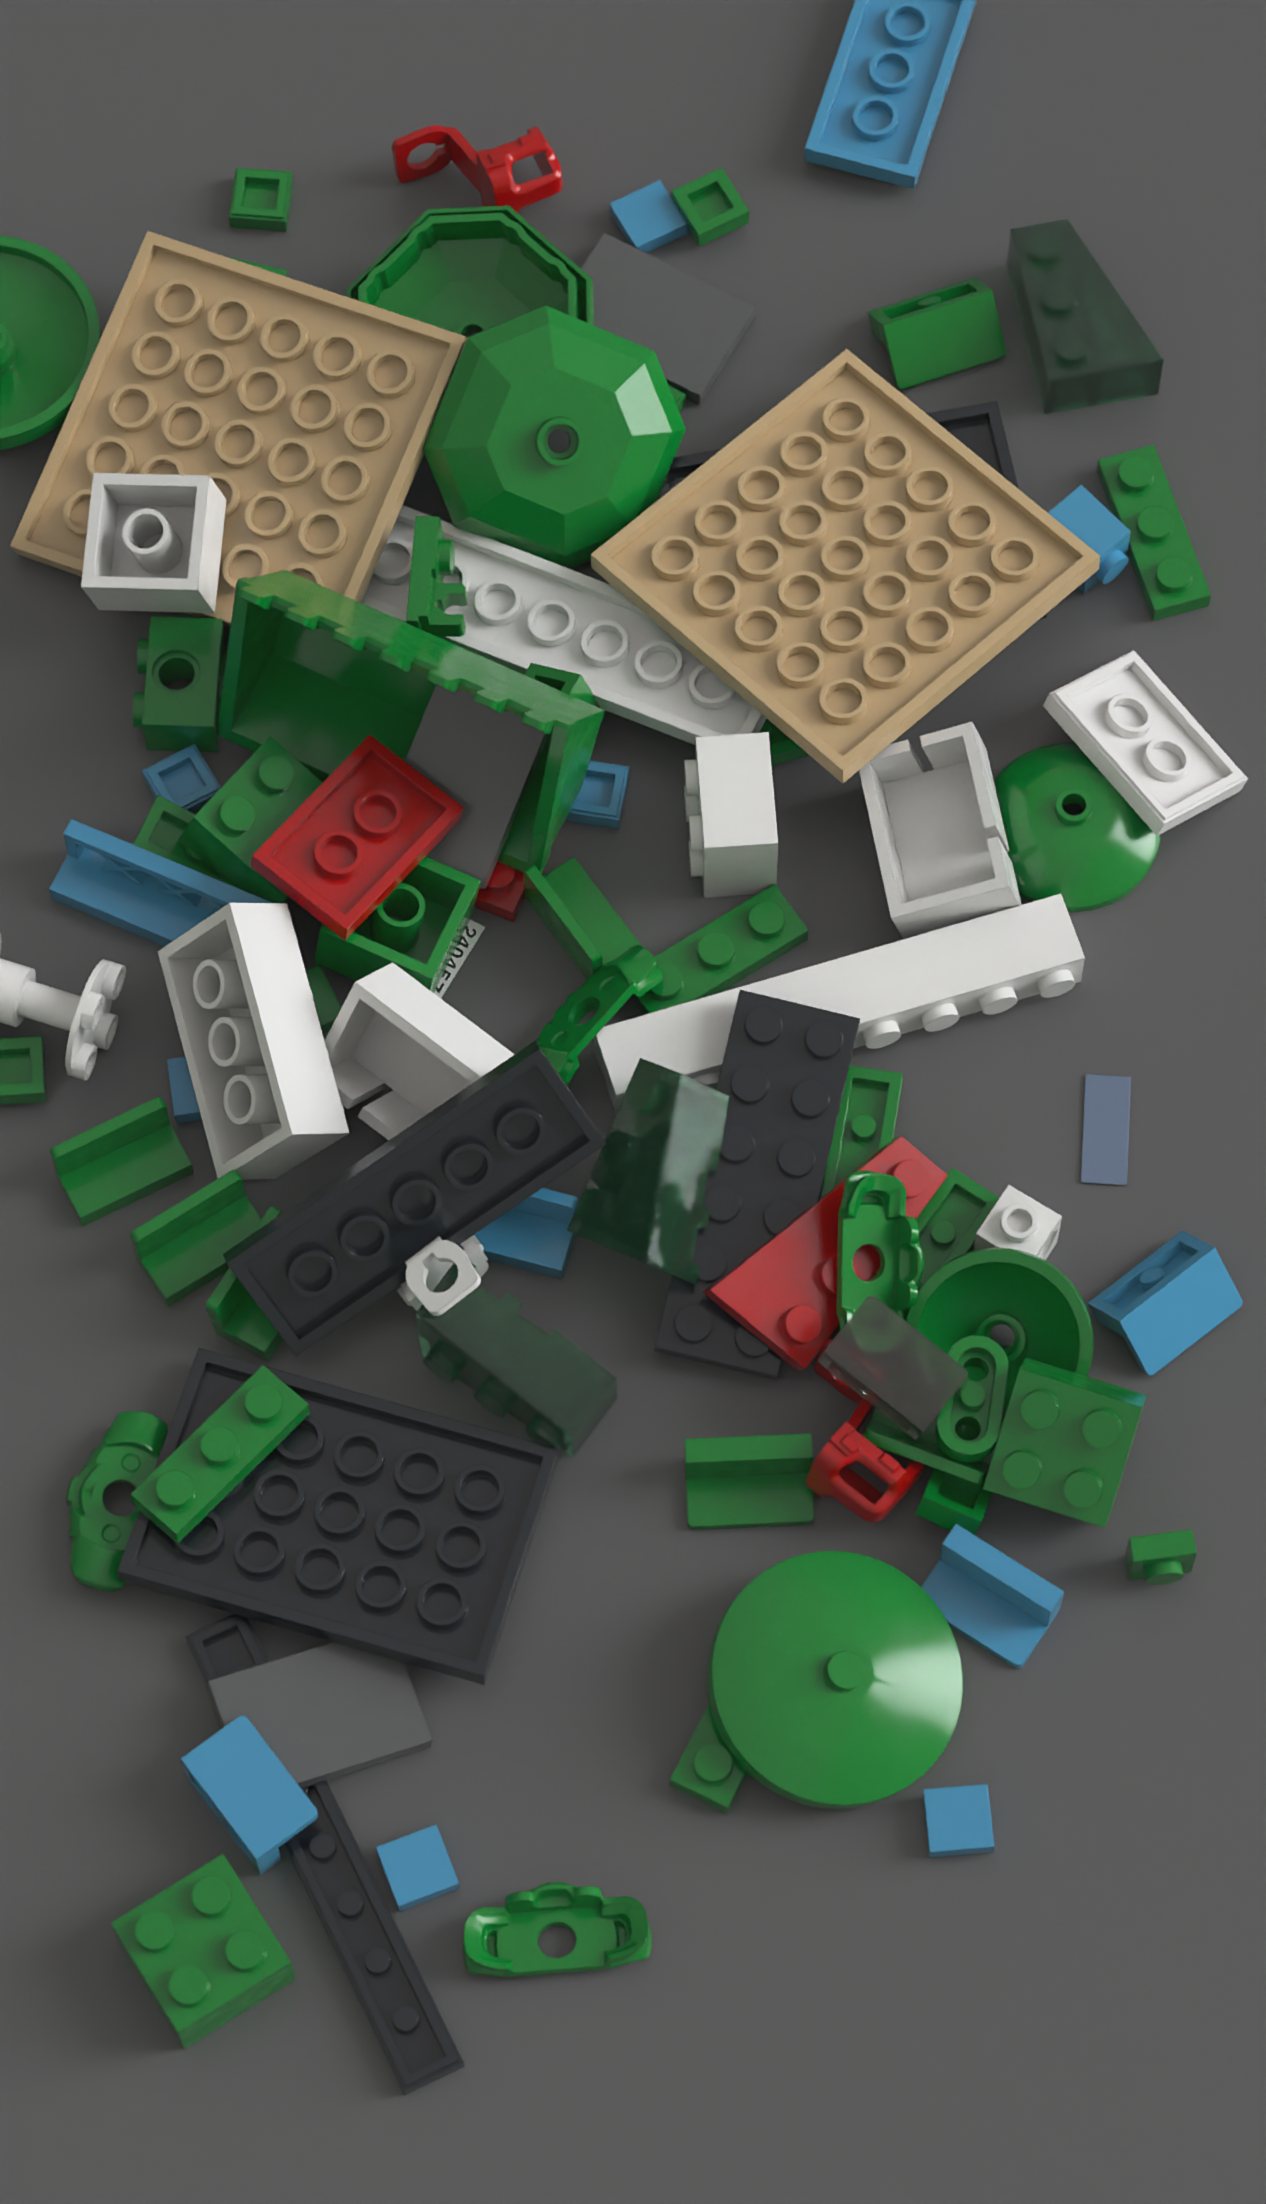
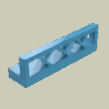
M73 819L70 820L63 833L68 855L49 888L51 899L162 946L168 945L228 903H272Z

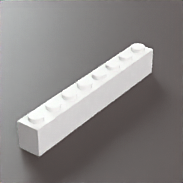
M1057 894L604 1026L594 1037L595 1055L616 1117L631 1113L634 1117H646L663 1110L667 1103L689 1096L693 1100H704L715 1095L740 990L861 1018L854 1048L866 1045L867 1048L876 1049L888 1046L896 1042L901 1037V1034L924 1028L926 1031L934 1032L946 1029L954 1025L959 1020V1017L983 1011L984 1014L992 1015L1004 1012L1013 1007L1018 1000L1041 994L1044 998H1050L1064 994L1071 990L1075 983L1081 982L1085 956L1061 894Z

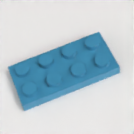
M855 0L805 146L804 161L915 189L977 0Z

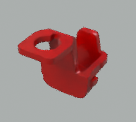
M439 125L424 127L400 137L392 143L395 174L401 183L410 182L439 172L452 160L479 191L482 207L510 206L518 213L527 206L557 194L563 187L562 170L559 161L537 126L527 129V135L521 136L515 141L479 152L475 151L456 128ZM432 143L440 146L443 144V147L436 149L427 160L417 164L407 162L411 151L419 145ZM533 156L542 176L522 184H515L512 173L513 163Z
M828 1339L820 1349L814 1369L817 1374L848 1399L859 1403L848 1422L846 1421L821 1449L809 1471L805 1486L821 1498H835L857 1516L868 1522H879L891 1512L917 1482L925 1464L913 1461L904 1470L900 1463L888 1453H884L859 1433L874 1407L881 1390V1385L873 1371L861 1359L836 1341ZM833 1361L846 1366L855 1376L857 1383L851 1382L842 1376L836 1369ZM854 1462L863 1464L889 1485L887 1491L883 1495L847 1467V1465Z

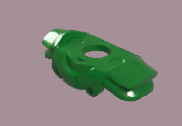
M642 945L630 947L613 961L601 966L579 989L567 997L565 1004L557 1008L552 1021L545 1025L540 1035L535 1039L566 1085L569 1084L580 1065L577 1056L631 995L635 994L641 997L662 981L664 976L662 970L656 966L654 956ZM592 1010H598L589 1021L577 1025L587 1013Z
M866 1170L853 1172L847 1176L842 1202L838 1211L837 1316L843 1347L854 1354L888 1352L900 1345L904 1336V1311L910 1310V1307L917 1304L918 1284L924 1269L923 1251L918 1241L919 1226L914 1217L906 1216L907 1193L903 1182L895 1176ZM865 1244L873 1246L880 1257L879 1271L875 1277L868 1281H863L857 1277L852 1264L855 1252Z
M125 1411L116 1415L111 1427L104 1434L100 1446L91 1451L90 1457L81 1469L78 1477L74 1476L70 1481L66 1494V1504L70 1506V1529L67 1537L73 1539L70 1568L76 1580L83 1585L109 1592L117 1591L126 1585V1582L119 1581L117 1571L139 1510L136 1509L127 1516L113 1515L105 1508L102 1495L108 1486L117 1482L128 1483L136 1489L154 1472L168 1433V1426L152 1414L142 1411Z
M549 1882L540 1884L529 1891L514 1892L507 1895L504 1906L482 1907L472 1912L464 1924L462 1954L466 1969L474 1974L518 1977L604 1970L648 1958L651 1952L652 1934L645 1908L637 1899L630 1896L602 1897L601 1889L598 1887H576L565 1882ZM552 1926L568 1928L576 1938L574 1949L568 1955L561 1958H552L545 1955L538 1947V1938L545 1929Z

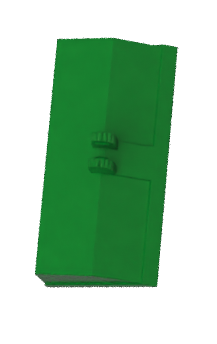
M282 570L253 578L245 577L237 580L217 729L218 736L253 752L271 736L319 780L324 782L369 735L405 761L435 686L437 685L453 693L460 690L474 696L473 701L500 714L510 711L521 716V722L525 725L549 734L498 859L499 862L521 872L534 864L542 873L549 860L552 844L582 789L604 714L603 709L290 571Z

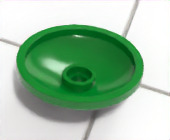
M1076 743L1051 744L1028 751L1010 762L994 779L1010 851L1007 854L1013 864L1020 898L1033 902L1061 894L1068 912L1091 911L1113 904L1128 895L1142 882L1151 869L1157 855L1161 834L1155 835ZM1067 804H1077L1083 809V812L1079 815H1069L1063 810V807Z
M985 1248L960 1255L941 1266L929 1277L918 1292L917 1304L910 1307L904 1331V1350L911 1377L941 1387L943 1368L951 1346L961 1338L971 1335H981L994 1340L992 1328L997 1325H1006L1014 1333V1341L1008 1345L999 1344L1005 1351L1009 1364L1003 1411H1007L1019 1368L1025 1358L1088 1376L1093 1356L1094 1339L1087 1307L1073 1283L1060 1270L1033 1254L1010 1248ZM969 1366L963 1370L965 1376L972 1381H981L986 1377L985 1372L977 1366Z

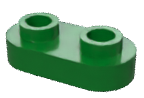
M971 1335L955 1342L947 1353L943 1368L935 1437L940 1449L948 1457L963 1463L977 1462L986 1458L994 1450L1001 1430L1009 1369L1008 1358L1003 1348L996 1341L985 1336ZM969 1366H977L985 1372L986 1377L981 1381H972L965 1376L963 1370ZM961 1425L972 1426L977 1431L978 1437L970 1441L963 1440L956 1434L955 1429Z

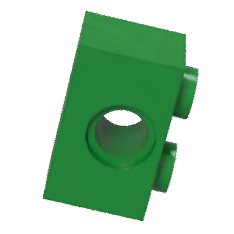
M150 617L149 638H139L137 648L138 674H146L145 691L135 692L133 698V727L143 728L147 750L181 751L195 743L200 752L219 753L220 736L217 735L227 647L222 619ZM176 679L191 681L189 686L180 690H172L166 687L168 683Z

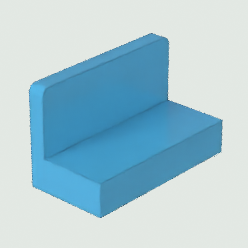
M541 1188L474 1235L484 1247L483 1252L488 1260L562 1279L579 1224L578 1199L569 1194Z
M1183 1230L1088 1302L1097 1322L1124 1337L1141 1371L1148 1375L1157 1373L1237 1311L1243 1304L1242 1298L1216 1248Z
M955 1524L943 1542L940 1560L921 1587L941 1610L950 1628L1016 1669L1023 1667L1061 1609L1064 1591L957 1524Z
M241 1715L181 1758L186 1778L259 1875H262L281 1861L278 1847L318 1818L315 1806L246 1716Z

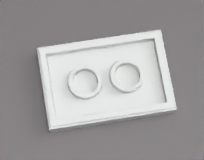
M1134 650L1049 693L1043 704V707L1156 836L1240 792L1248 780Z

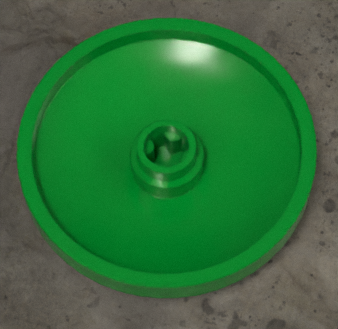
M0 235V450L34 441L51 432L65 421L102 336L94 299L80 275L66 261L50 250L20 238Z
M819 1551L797 1555L777 1563L754 1578L735 1597L720 1619L713 1635L707 1663V1690L712 1715L722 1739L738 1763L752 1777L778 1795L794 1802L824 1809H849L871 1805L890 1798L919 1779L936 1762L948 1744L957 1724L962 1702L963 1673L958 1647L948 1622L932 1598L916 1582L893 1566L872 1557L846 1551Z

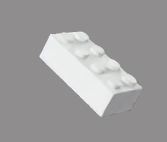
M228 903L157 951L217 1178L232 1170H236L242 1180L276 1179L349 1134L344 1108L340 1100L329 1053L313 1001V994L309 986L297 936L286 903Z

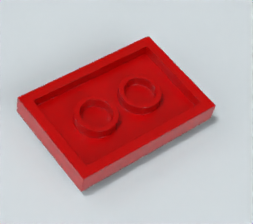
M369 735L252 855L250 867L345 941L461 820L464 807Z

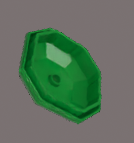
M510 206L427 209L345 290L346 297L463 336L473 332L484 331L543 305L594 325L593 279Z
M543 305L467 337L426 438L423 452L455 527L474 535L488 537L571 569L590 561L591 554L657 501L686 428L655 351ZM556 429L564 430L569 437L568 446L561 452L552 451L547 442L549 434Z

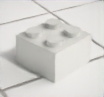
M93 473L81 588L99 610L215 613L226 498L211 476Z
M769 732L695 737V759L684 760V800L686 822H689L690 841H688L691 877L702 876L704 898L754 895L773 884L777 885L778 834Z

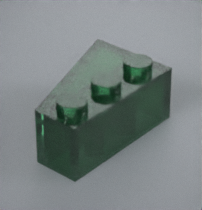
M1068 219L1010 229L1007 268L1044 415L1158 395L1164 359Z
M640 1058L605 1139L607 1144L601 1148L567 1231L697 1285L700 1266L692 1263L698 1228H707L710 1209L702 1206L707 1173L717 1171L729 1096L679 1072Z

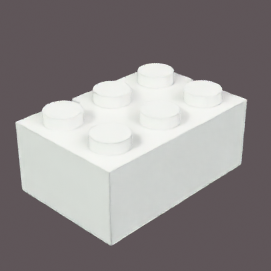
M973 722L920 736L922 748L934 770L924 772L923 766L908 739L890 744L859 770L890 916L903 939L1022 905L1013 864L1007 854L1010 851L987 749Z
M393 962L355 981L325 1039L340 1100L345 1108H352L384 1090L387 1085L393 1089V1091L362 1107L358 1115L362 1121L387 1140L401 1133L514 1055V1053Z

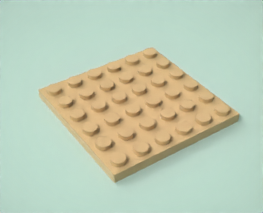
M147 231L10 547L18 555L82 577L93 473L210 475L226 498L215 613L187 614L198 618L222 619L223 626L230 628L237 580L245 577L253 578L282 570L290 571L361 603L424 456L423 446L467 337Z
M848 349L844 350L591 554V568L842 784L1097 572L1100 564L1099 554Z

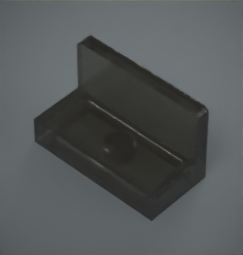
M875 1296L867 1297L817 1360L914 1440L920 1437L968 1377L966 1369Z

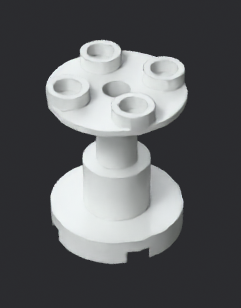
M0 933V953H1V933ZM0 958V1023L18 1027L25 1017L70 1031L65 1057L67 1075L87 1081L95 1065L97 1047L108 1050L114 1039L118 1026V1015L109 1012L112 1000L118 997L122 989L126 967L102 959L92 971L82 995L79 996L35 982V969Z

